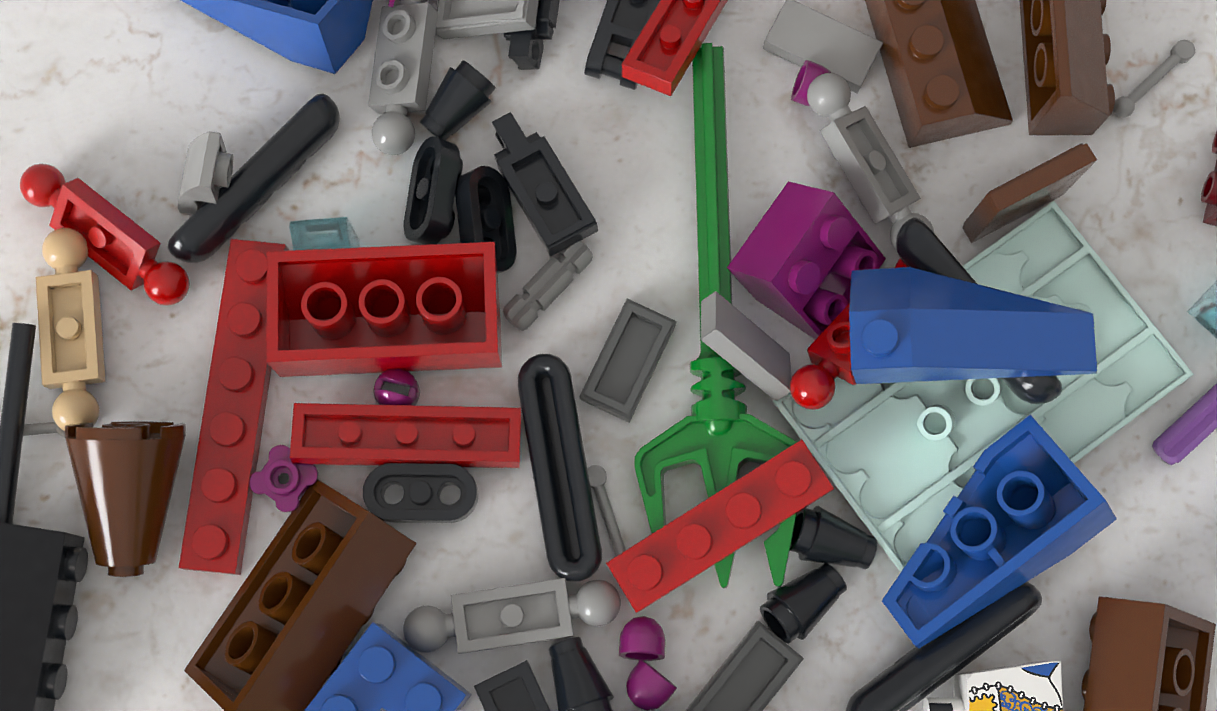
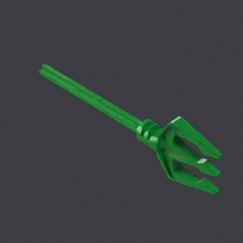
M702 43L692 60L700 355L696 360L690 362V373L700 377L701 381L692 385L690 391L702 397V400L691 406V416H686L641 447L636 453L634 460L635 471L651 533L666 525L664 474L667 471L693 463L699 465L702 468L707 495L710 498L738 480L740 468L745 463L750 461L763 464L797 443V441L747 414V405L735 400V396L742 394L746 390V386L743 383L735 380V377L742 373L701 341V301L717 291L732 304L731 272L727 269L731 262L724 47H713L712 43ZM797 513L780 523V528L764 541L773 583L776 587H781L784 583ZM736 552L715 564L722 588H727L729 585Z

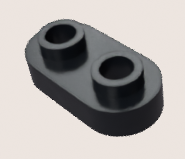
M435 136L426 139L415 156L403 225L406 238L423 245L438 244L452 231L455 222L453 203L456 183L463 170V162L457 145Z
M480 166L461 175L456 183L455 198L460 243L495 242L498 274L512 267L517 254L511 195L505 179L497 170L489 166Z
M388 463L375 468L367 476L363 485V500L372 514L386 522L455 523L467 518L475 509L478 501V487L472 475L463 467L455 464ZM394 484L402 486L404 490L402 500L396 504L386 503L384 498L386 489ZM448 485L459 487L461 492L459 500L452 505H446L440 499L441 491Z

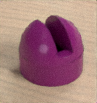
M806 60L795 80L791 100L805 106H810L807 100L809 85L817 76L831 73V71L820 64Z
M389 369L380 374L376 379L374 397L379 405L415 406L420 397V388L415 377L410 372L403 369ZM385 382L410 387L408 396L396 392L382 390Z
M646 616L631 619L624 626L620 634L619 656L631 660L642 659L643 661L664 659L666 640L662 627L657 621Z
M642 659L639 660L630 672L626 682L628 697L636 707L643 710L658 709L669 700L677 689L673 683Z

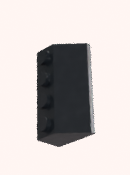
M0 522V711H54L56 700H59L64 693L68 675L67 666L62 664L66 640H70L73 637L78 621L77 607L73 605L77 582H81L84 578L88 564V552L86 548H83L85 537L67 532Z

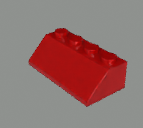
M495 242L267 251L266 363L280 377L383 373L389 369L431 371L502 367L501 317Z

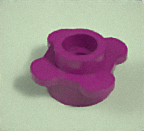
M277 445L269 451V461L263 469L251 475L250 488L258 495L266 494L273 499L278 510L292 512L298 508L299 500L308 487L317 482L318 470L313 464H292L290 448L285 445ZM288 474L289 481L281 484L279 482L280 475Z

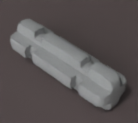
M579 241L560 251L557 259L552 257L522 288L524 294L521 297L516 294L507 303L503 313L513 326L521 331L527 330L538 318L537 311L539 309L545 311L574 280L573 274L575 272L580 274L590 264L593 258L592 252L583 242Z

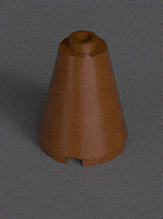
M121 421L104 424L102 428L93 427V423L65 425V440L95 563L99 566L108 567L109 576L129 577L144 574V565L156 562L186 436V424L184 423L174 425V422Z

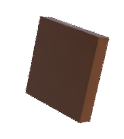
M1080 143L989 191L966 219L962 227L970 242L973 243L1064 195L1097 161V158L1087 143L1084 145Z

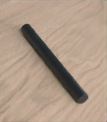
M12 323L0 421V522L13 524L36 325L25 323Z

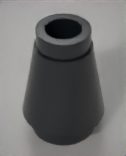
M462 60L456 69L449 68L427 108L425 116L419 123L434 136L447 140L450 135L456 133L492 102L488 97L496 87L473 66Z
M820 506L814 507L813 510L804 508L797 513L790 551L798 553L800 560L859 567L865 570L870 567L877 550V539L874 536L868 535L866 532Z
M824 563L818 569H814L767 593L768 601L760 606V612L772 632L785 643L789 644L796 638L804 640L839 599V596L847 590V586L838 571L830 564Z
M581 637L570 638L551 646L548 651L551 656L558 711H613L610 700L614 696L587 649L583 646Z

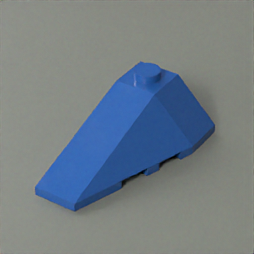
M180 0L292 62L333 74L338 72L364 41L373 0Z
M911 267L852 270L849 307L851 371L856 384L1097 373L1093 313Z
M1031 415L984 450L973 466L975 472L958 497L953 495L943 510L945 516L928 541L919 545L882 599L889 612L918 649L1070 556L1117 520L1105 498Z

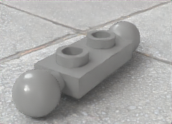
M399 0L400 5H394L393 8L388 6H382L368 106L377 113L382 114L373 124L372 139L376 147L388 155L402 154L414 142L415 129L411 120L407 117V112L426 111L438 11L427 2L428 0Z
M825 73L817 76L808 87V103L814 112L831 119L832 122L821 129L820 132L873 222L877 224L889 217L893 224L890 230V240L895 249L896 238L900 228L911 218H920L934 233L931 222L925 216L912 213L909 209V205L921 198L867 107L864 106L853 112L848 106L851 98L850 87L847 81L840 75Z
M565 578L450 595L453 613L444 614L440 609L433 606L418 607L405 619L403 633L407 643L419 652H433L442 647L449 637L456 636L458 654L573 637L572 618L580 617L585 623L592 626L606 625L618 615L621 600L616 588L604 580L589 581L581 586L576 595L568 596Z

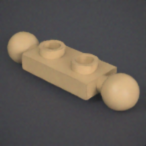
M60 228L48 234L42 246L43 257L47 264L55 269V275L36 277L42 385L48 389H63V393L53 403L52 416L56 425L65 431V425L93 423L94 426L99 417V405L96 398L86 391V385L106 381L99 278L92 270L78 271V268L85 263L88 257L87 242L83 235L70 228Z

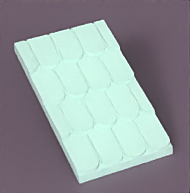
M1055 201L1048 204L964 264L963 267L979 285L1093 313L1097 360L1096 374L1058 375L1057 377L1062 383V392L1053 401L1044 404H1030L1021 400L1001 378L856 384L854 386L837 377L835 379V394L832 400L820 409L811 410L801 407L794 401L791 393L778 401H773L900 572L919 545L928 541L945 516L943 510L953 495L958 497L975 472L973 466L984 450L1026 417L1031 415L1067 457L1075 463L1194 375Z

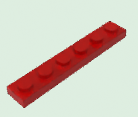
M239 239L230 240L180 555V569L241 575L253 491L250 488V477L257 469L272 369L266 363L267 251H287L289 249L285 244Z

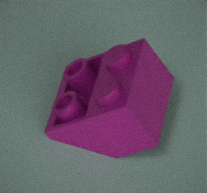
M788 181L730 262L727 269L755 300L816 340L850 303L852 270L880 269L886 258L834 192Z

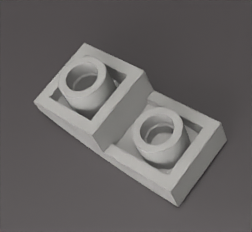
M209 131L194 139L190 144L178 198V210L180 213L194 214L203 205V202L217 204L220 187H229L234 159L233 154L226 153L221 133Z

